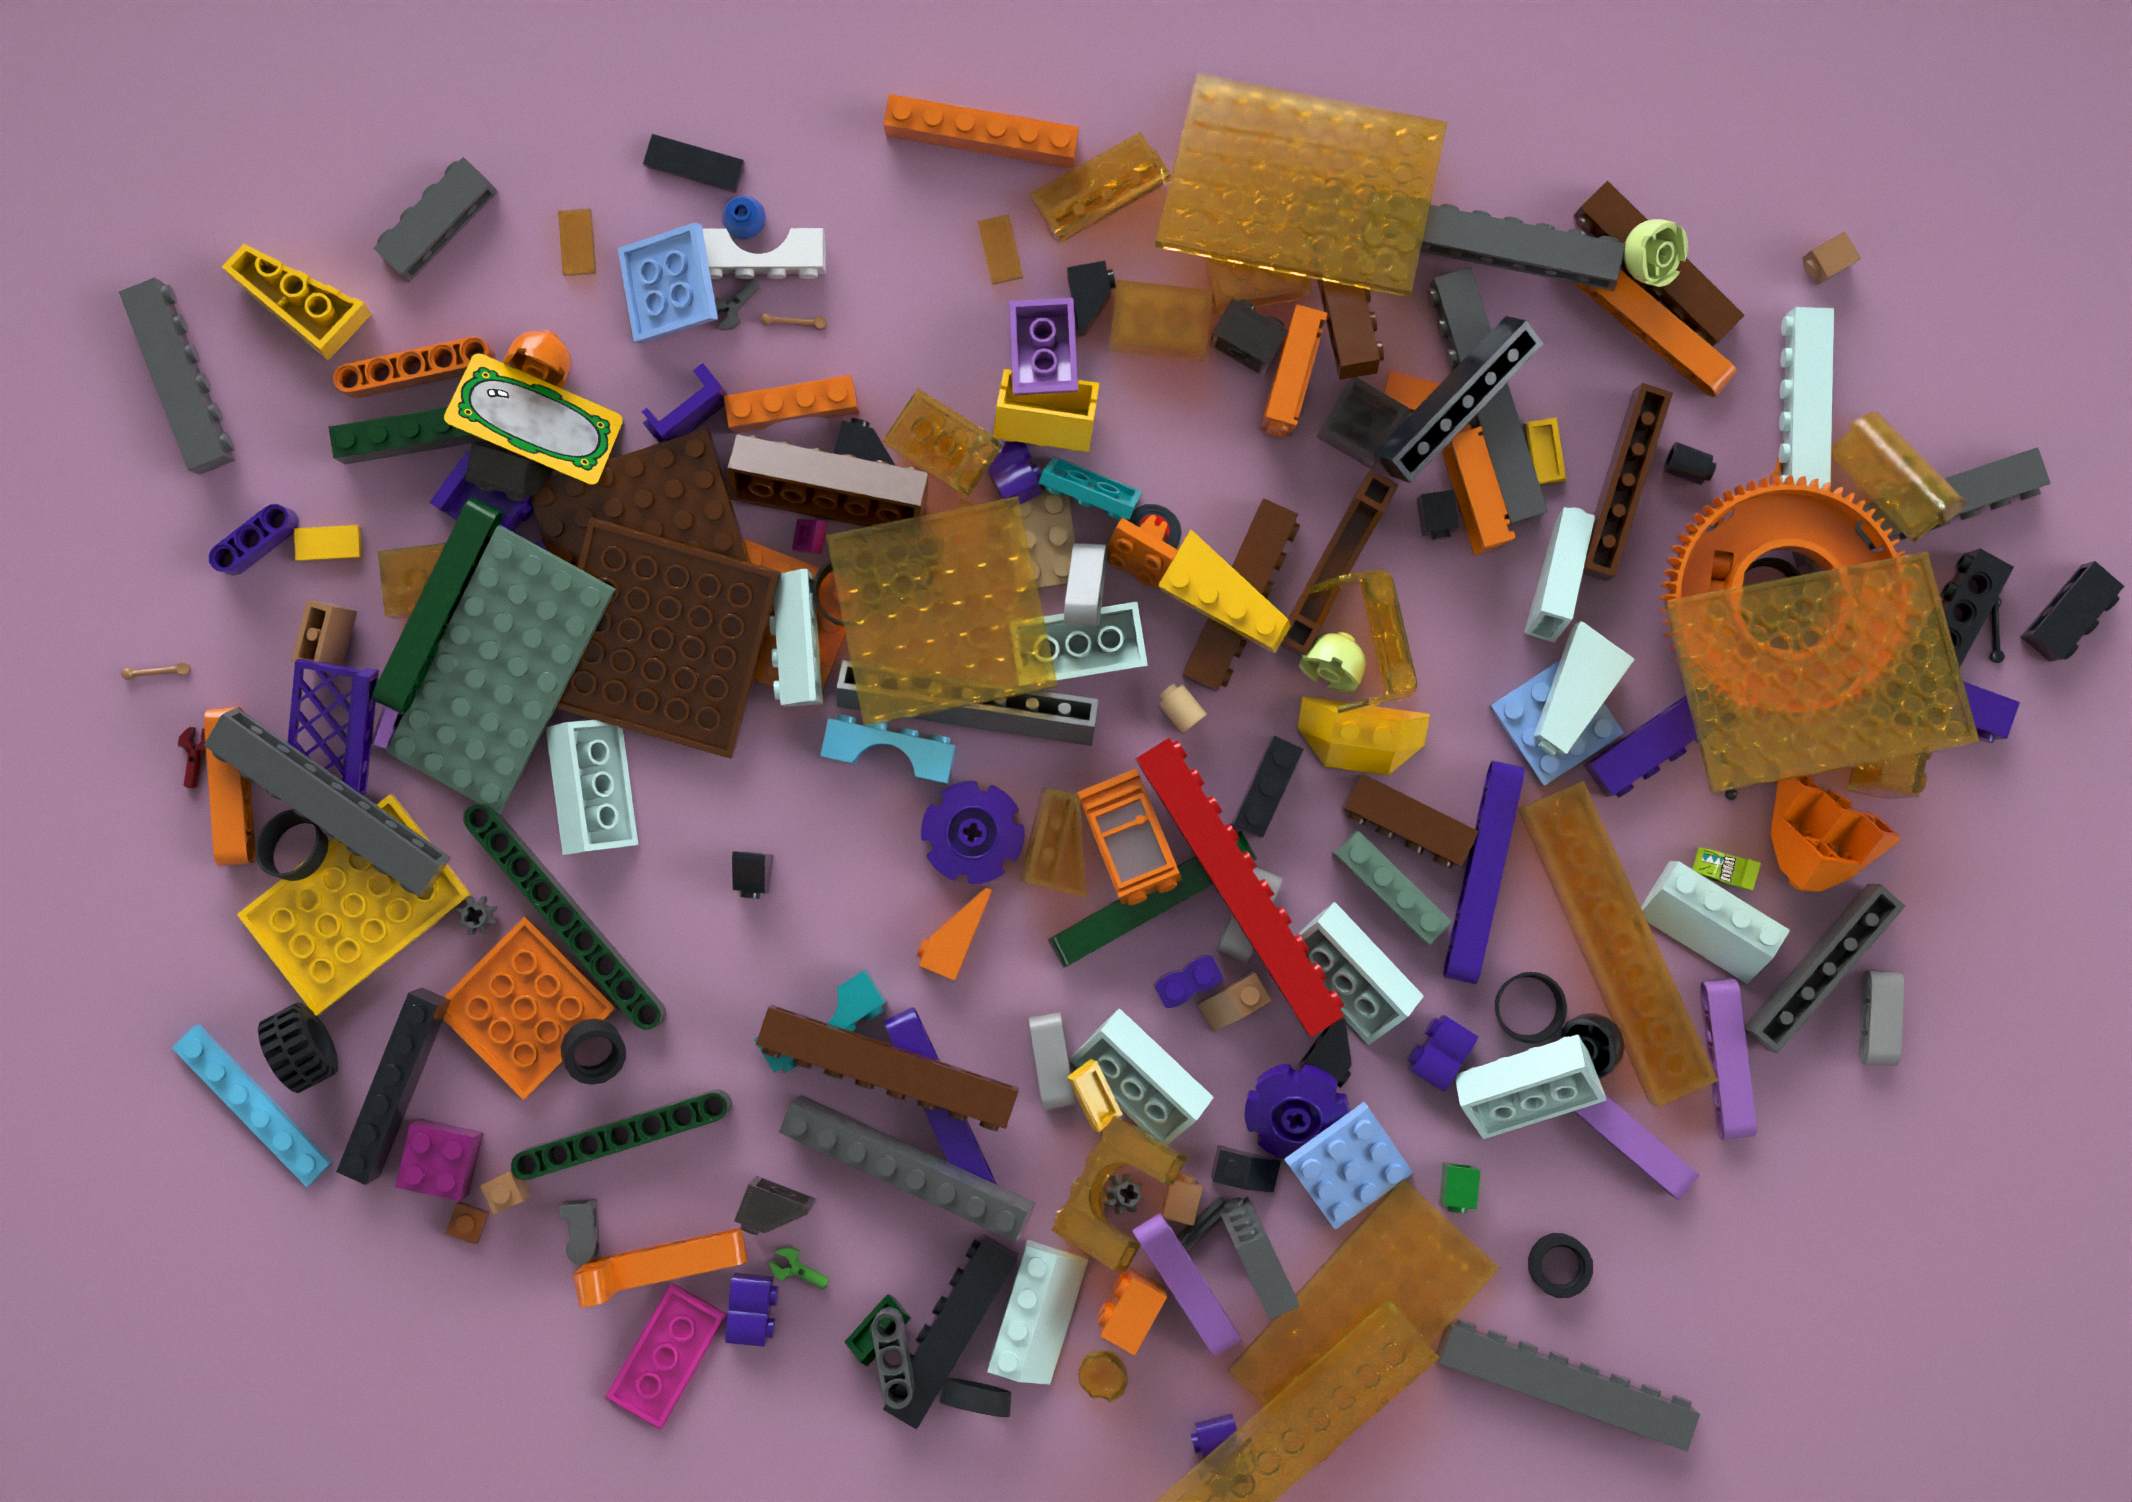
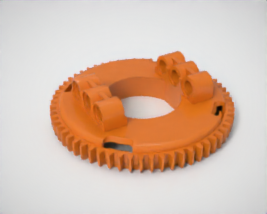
M1793 475L1785 477L1783 484L1780 476H1775L1772 478L1771 485L1767 477L1759 480L1758 486L1752 480L1746 483V490L1742 485L1734 487L1735 495L1730 490H1727L1723 493L1724 501L1720 497L1712 499L1714 508L1709 504L1701 508L1705 517L1699 513L1692 517L1697 524L1696 526L1692 523L1684 526L1689 536L1683 533L1679 534L1677 539L1683 545L1671 547V550L1677 554V557L1666 559V562L1672 565L1673 569H1666L1662 572L1665 576L1670 577V581L1660 584V587L1669 590L1668 594L1659 597L1660 600L1668 602V606L1660 609V613L1669 614V619L1661 623L1672 628V631L1664 635L1665 638L1674 637L1676 641L1669 649H1679L1681 652L1674 660L1676 662L1686 661L1687 664L1681 671L1687 672L1692 670L1694 672V675L1689 680L1691 683L1698 680L1703 682L1699 687V692L1707 689L1712 690L1708 699L1711 701L1720 696L1722 699L1720 700L1719 707L1723 708L1731 703L1732 714L1739 712L1741 708L1744 709V719L1751 717L1754 712L1755 722H1762L1765 715H1767L1769 725L1775 724L1779 717L1781 726L1789 724L1790 717H1792L1794 725H1801L1803 716L1807 724L1814 723L1815 713L1820 721L1827 720V710L1832 717L1838 716L1840 714L1839 706L1844 711H1849L1852 709L1850 700L1856 705L1863 702L1860 693L1868 697L1873 694L1870 686L1875 688L1881 687L1883 684L1878 676L1887 678L1891 675L1885 666L1892 668L1898 665L1892 656H1901L1905 653L1897 645L1909 642V639L1902 636V632H1908L1913 629V627L1905 624V620L1914 618L1915 614L1906 612L1907 607L1916 604L1915 601L1907 600V594L1915 592L1916 589L1906 587L1905 583L1913 579L1914 576L1904 575L1903 570L1909 567L1910 563H1900L1899 560L1906 551H1895L1894 546L1900 540H1889L1887 536L1893 531L1892 528L1881 529L1880 526L1885 521V518L1876 521L1871 518L1876 509H1871L1867 512L1863 511L1862 508L1866 503L1865 500L1857 504L1852 503L1855 493H1851L1845 498L1841 497L1843 487L1837 488L1833 493L1830 492L1831 482L1825 483L1819 489V479H1813L1807 486L1806 476L1798 478L1796 485L1794 484ZM1733 510V515L1720 523L1712 531L1705 530L1708 526L1712 527L1717 521ZM1862 521L1864 524L1860 528L1870 538L1876 549L1882 546L1884 550L1878 553L1871 552L1864 540L1855 531L1856 523ZM1787 550L1803 554L1815 561L1829 577L1825 623L1822 628L1825 631L1823 637L1818 642L1805 650L1791 652L1771 648L1753 636L1742 620L1740 606L1744 573L1749 565L1764 553ZM1695 651L1698 652L1705 664L1713 671V674L1705 667ZM1856 673L1862 674L1853 683L1840 691L1843 696H1835L1837 687L1848 681Z

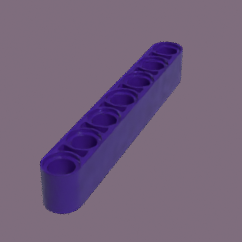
M1494 760L1490 762L1475 824V830L1479 832L1469 851L1444 964L1443 976L1445 978L1477 984L1523 785L1524 767Z
M914 1007L884 1020L894 1046L940 1061ZM938 1106L936 1110L923 1108L947 1161L997 1185L968 1120L963 1121L948 1115L949 1110Z

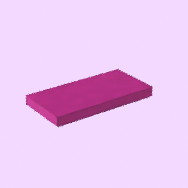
M671 1282L605 1398L661 1430L726 1318L727 1313Z

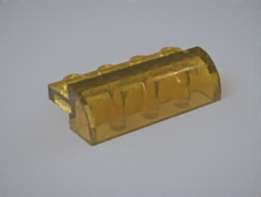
M1139 132L1032 192L1030 197L1047 224L1048 231L1054 240L1061 244L1171 182L1172 177L1156 150H1152L1143 134Z
M1878 412L1868 413L1850 424L1852 430L1831 446V459L1913 543L1938 523L1941 526L1968 505V502Z

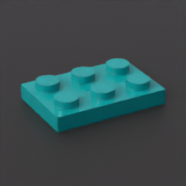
M1056 456L1052 457L1039 481L1040 484L1045 485L1047 491L1053 494H1067L1076 498L1075 501L1080 505L1099 507L1106 510L1105 513L1108 516L1119 520L1121 518L1130 519L1142 493L1138 489Z

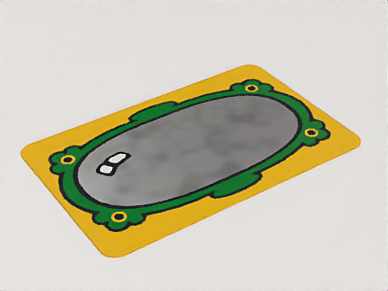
M474 354L444 415V420L456 428L587 484H596L599 481L623 423L622 416L610 409L483 354Z

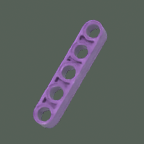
M1735 978L1702 982L1700 994L1718 1134L1722 1140L1756 1136L1757 1123L1741 993L1738 982Z
M1606 1094V1101L1573 1111L1675 1199L1679 1200L1699 1177L1696 1171Z
M1158 1213L1133 1229L1140 1245L1212 1355L1217 1357L1242 1341L1234 1324L1163 1215Z

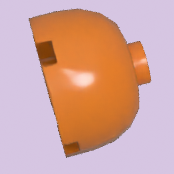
M549 330L528 331L513 340L504 357V364L508 365L509 363L515 369L562 389L569 376L571 355L565 344L555 333Z

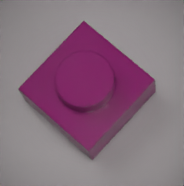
M797 519L792 550L801 553L822 554L827 522L817 519Z

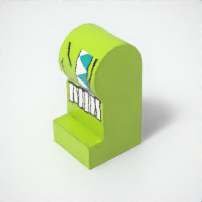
M1698 847L1692 870L1707 877L1709 880L1742 890H1753L1761 862Z

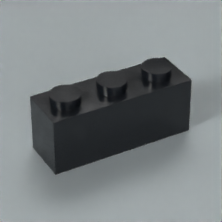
M2096 561L2082 564L2020 637L2049 662L2066 660L2078 649L2079 645L2076 643L2083 635L2090 634L2098 626L2099 621L2097 618L2103 611H2108L2116 605L2120 599L2118 594L2125 586Z
M1275 735L1270 738L1231 825L1257 837H1264L1301 757L1303 748Z

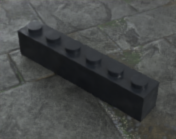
M1505 316L1373 453L1391 477L1411 483L1543 346L1544 343L1528 321Z
M422 987L408 992L337 1168V1173L364 1185L380 1177L450 1004V999Z
M985 1234L980 1241L973 1240L965 1254L969 1258L968 1263L964 1269L959 1267L956 1269L949 1281V1285L953 1288L948 1297L946 1298L941 1295L932 1310V1313L936 1315L930 1326L925 1323L916 1337L915 1341L920 1344L914 1354L910 1353L915 1382V1391L910 1403L902 1409H893L885 1403L884 1411L914 1429H918L1015 1264L1017 1253ZM902 1384L891 1386L892 1394L898 1398L905 1397L908 1394L906 1387Z

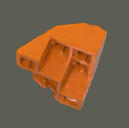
M1784 768L1780 771L1770 835L1779 868L1789 878L1787 880L1788 883L1801 892L1805 890L1821 892L1848 881L1897 844L1902 837L1880 817L1870 811L1865 813L1850 808L1852 801L1834 790L1829 789L1826 793L1813 781V778L1803 772Z

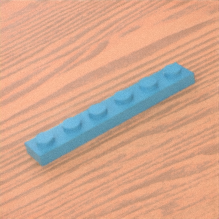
M200 1024L193 1026L172 1047L188 1066L306 1187L311 1185L333 1163Z

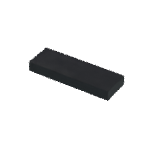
M652 134L643 165L647 168L736 193L745 162L743 159Z

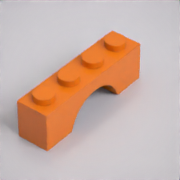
M851 375L724 395L728 427L733 434L766 429L772 424L807 417L834 418L859 413L855 383Z

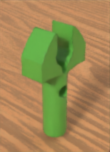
M785 1246L775 1251L781 1256L787 1257L790 1264L783 1267L771 1260L769 1262L770 1268L776 1278L784 1281L787 1276L796 1275L820 1289L827 1287L829 1283L828 1277L800 1263L798 1258L799 1249L793 1246Z

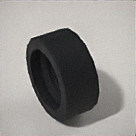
M600 1019L583 1020L572 1026L564 1035L560 1046L561 1058L570 1076L580 1083L589 1085L604 1083L615 1077L622 1069L626 1059L625 1044L616 1027ZM593 1037H604L611 1042V1054L602 1063L587 1067L576 1062L575 1050L585 1040Z
M1551 1233L1540 1238L1531 1248L1528 1257V1271L1533 1282L1546 1294L1556 1298H1571L1580 1294L1589 1285L1593 1275V1260L1588 1249L1576 1238L1564 1233ZM1564 1246L1571 1249L1577 1255L1579 1271L1571 1282L1557 1285L1545 1278L1542 1272V1260L1550 1249Z

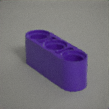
M270 504L264 507L210 550L208 557L211 567L216 571L231 576L243 573L294 534V528H298L299 525L297 514L293 510L279 504ZM280 513H284L285 521L283 525L276 528L274 525L275 517ZM257 532L259 542L251 548L249 538L253 533ZM232 552L233 562L230 566L225 567L223 559L227 553Z

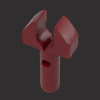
M196 727L187 728L179 736L178 746L184 747L188 753L183 783L186 788L193 789L197 787L201 756L206 752L204 728H202L201 742L198 745H195L193 742Z

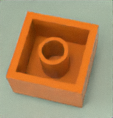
M1130 1266L1128 1272H1121L1113 1286L1115 1290L1114 1297L1111 1302L1105 1300L1097 1315V1318H1099L1097 1324L1099 1325L1102 1338L1135 1356L1163 1306L1167 1295L1163 1284Z

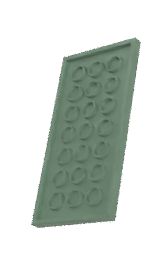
M497 526L445 630V635L443 634L438 644L439 649L411 707L403 715L385 752L479 804L489 805L496 813L500 814L503 812L616 589L505 527Z

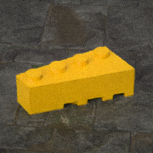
M243 244L222 266L233 282L328 361L372 315L364 302L351 298L328 284L325 285L314 280L309 275L299 270L296 271L246 244Z
M1190 529L1158 585L1161 591L1275 654L1291 627L1289 620Z

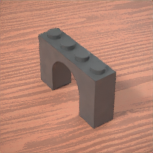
M1238 1197L1225 1203L1224 1209L1219 1210L1220 1215L1269 1320L1299 1307L1300 1304L1249 1198L1242 1199Z

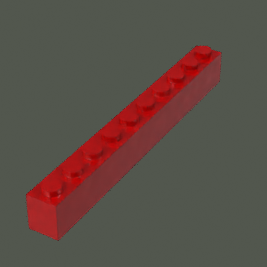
M1167 738L1135 758L1307 1035L1312 1037L1344 1017L1340 1010L1344 1007V1004L1335 990L1329 992L1323 981L1327 977L1317 962L1311 964L1305 953L1310 950L1301 935L1298 934L1294 937L1288 925L1292 921L1284 908L1281 906L1277 909L1270 899L1275 894L1265 879L1259 881L1253 872L1257 865L1248 851L1242 853L1235 842L1240 840L1230 823L1224 825L1218 816V814L1222 813L1219 804L1213 796L1207 798L1201 789L1205 785L1202 777L1196 768L1189 770L1183 759L1188 756L1178 740L1172 743L1171 739Z

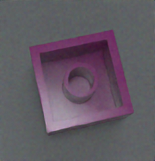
M424 1119L411 1122L395 1187L455 1201H461L469 1196L483 1132Z

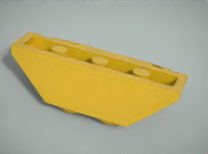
M1302 696L1297 728L1324 767L1389 775L1424 747L1430 714Z

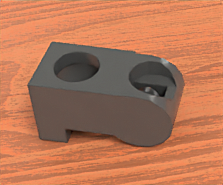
M597 1199L565 1201L559 1206L560 1219H569L570 1241L567 1245L566 1253L573 1263L586 1264L596 1256L600 1246Z

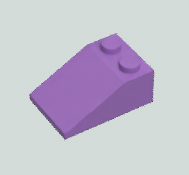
M1074 299L1009 301L1013 396L1078 392Z

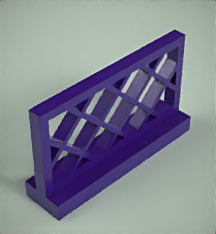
M298 658L295 660L287 743L307 757H309L308 754L320 747L331 760V763L325 766L324 769L327 770L335 765L343 776L342 781L364 795L367 793L376 702L372 700V695L378 682L379 670L367 667L364 670ZM304 669L315 670L323 682L311 690L303 680ZM326 673H332L333 675L329 677ZM338 675L353 677L352 689L346 695H343L332 681ZM324 685H327L338 699L328 708H325L314 694ZM302 690H303L304 693L306 694V695H304L303 697H301V695H302ZM351 696L350 703L346 699ZM306 698H309L320 712L310 721L300 711L301 702ZM339 703L349 713L348 722L341 727L329 713ZM321 716L334 729V732L325 739L311 725ZM346 727H348V728H347V734H346V733L344 732V730H343V729H345ZM303 729H306L317 743L306 752L297 741L298 733ZM336 734L346 745L345 753L339 757L326 744Z

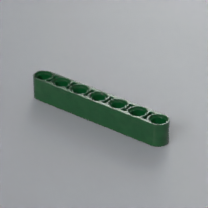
M470 498L467 501L375 686L372 695L373 701L402 715L409 710L439 649L438 644L443 634L445 635V630L496 527L501 524L503 518L502 511L475 498Z
M1237 832L1240 840L1235 842L1242 853L1248 851L1255 861L1257 857L1243 832ZM1196 856L1177 866L1182 881L1177 882V887L1164 893H1159L1157 890L1147 894L1146 900L1135 905H1129L1128 903L1122 905L1120 899L1049 938L1048 941L1063 968L1213 885Z
M711 1090L538 1144L516 1154L511 1162V1171L520 1180H531L707 1125L722 1119L728 1114L732 1106L731 1098L723 1090ZM710 1097H716L721 1100L723 1104L721 1113L715 1114L708 1109L707 1102ZM679 1107H685L690 1110L692 1118L689 1123H682L678 1120L676 1112ZM648 1117H655L659 1120L660 1131L658 1133H652L647 1129L646 1119ZM619 1126L624 1127L629 1132V1140L626 1143L618 1141L615 1137V1129ZM586 1136L596 1139L598 1143L596 1152H589L585 1148L584 1140ZM555 1146L565 1149L567 1153L565 1162L557 1161L554 1158L553 1150ZM524 1156H530L534 1159L536 1167L533 1172L524 1169L522 1165Z

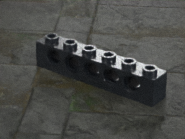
M1981 548L1964 553L1955 566L1958 572L1953 581H1949L1941 591L1940 597L1943 599L1938 609L1932 610L1925 621L1927 626L1925 633L1922 637H1918L1910 649L1912 657L1908 664L1903 665L1896 674L1895 682L1897 684L1893 692L1888 693L1882 700L1879 707L1882 712L1878 720L1911 738L1924 735L2014 566ZM1970 578L1974 579L1978 585L1976 594L1969 589L1968 582ZM1955 606L1959 607L1963 613L1960 622L1953 615ZM1940 634H1943L1948 641L1945 650L1938 644ZM1925 662L1932 666L1933 672L1930 678L1926 677L1923 673ZM1910 690H1913L1918 698L1915 706H1912L1907 699Z

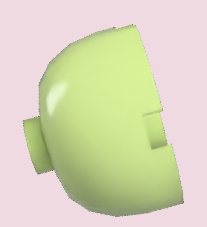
M1652 219L1640 223L1631 231L1626 239L1623 261L1625 268L1634 279L1657 287L1668 285L1680 273V271H1676L1679 262H1685L1688 252L1686 232L1682 227L1677 226L1675 222L1663 219Z
M1338 632L1337 634L1328 633L1315 638L1307 655H1302L1299 667L1305 675L1316 683L1318 676L1330 681L1331 683L1327 687L1329 689L1340 692H1354L1363 679L1366 660L1360 646L1355 643V639L1351 635L1344 632Z

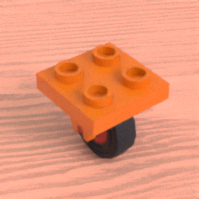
M1145 504L1137 507L1130 519L1121 518L1107 545L1108 562L1115 568L1123 569L1132 574L1141 583L1151 585L1157 589L1178 552L1177 547L1182 532L1181 524L1176 515L1163 506Z

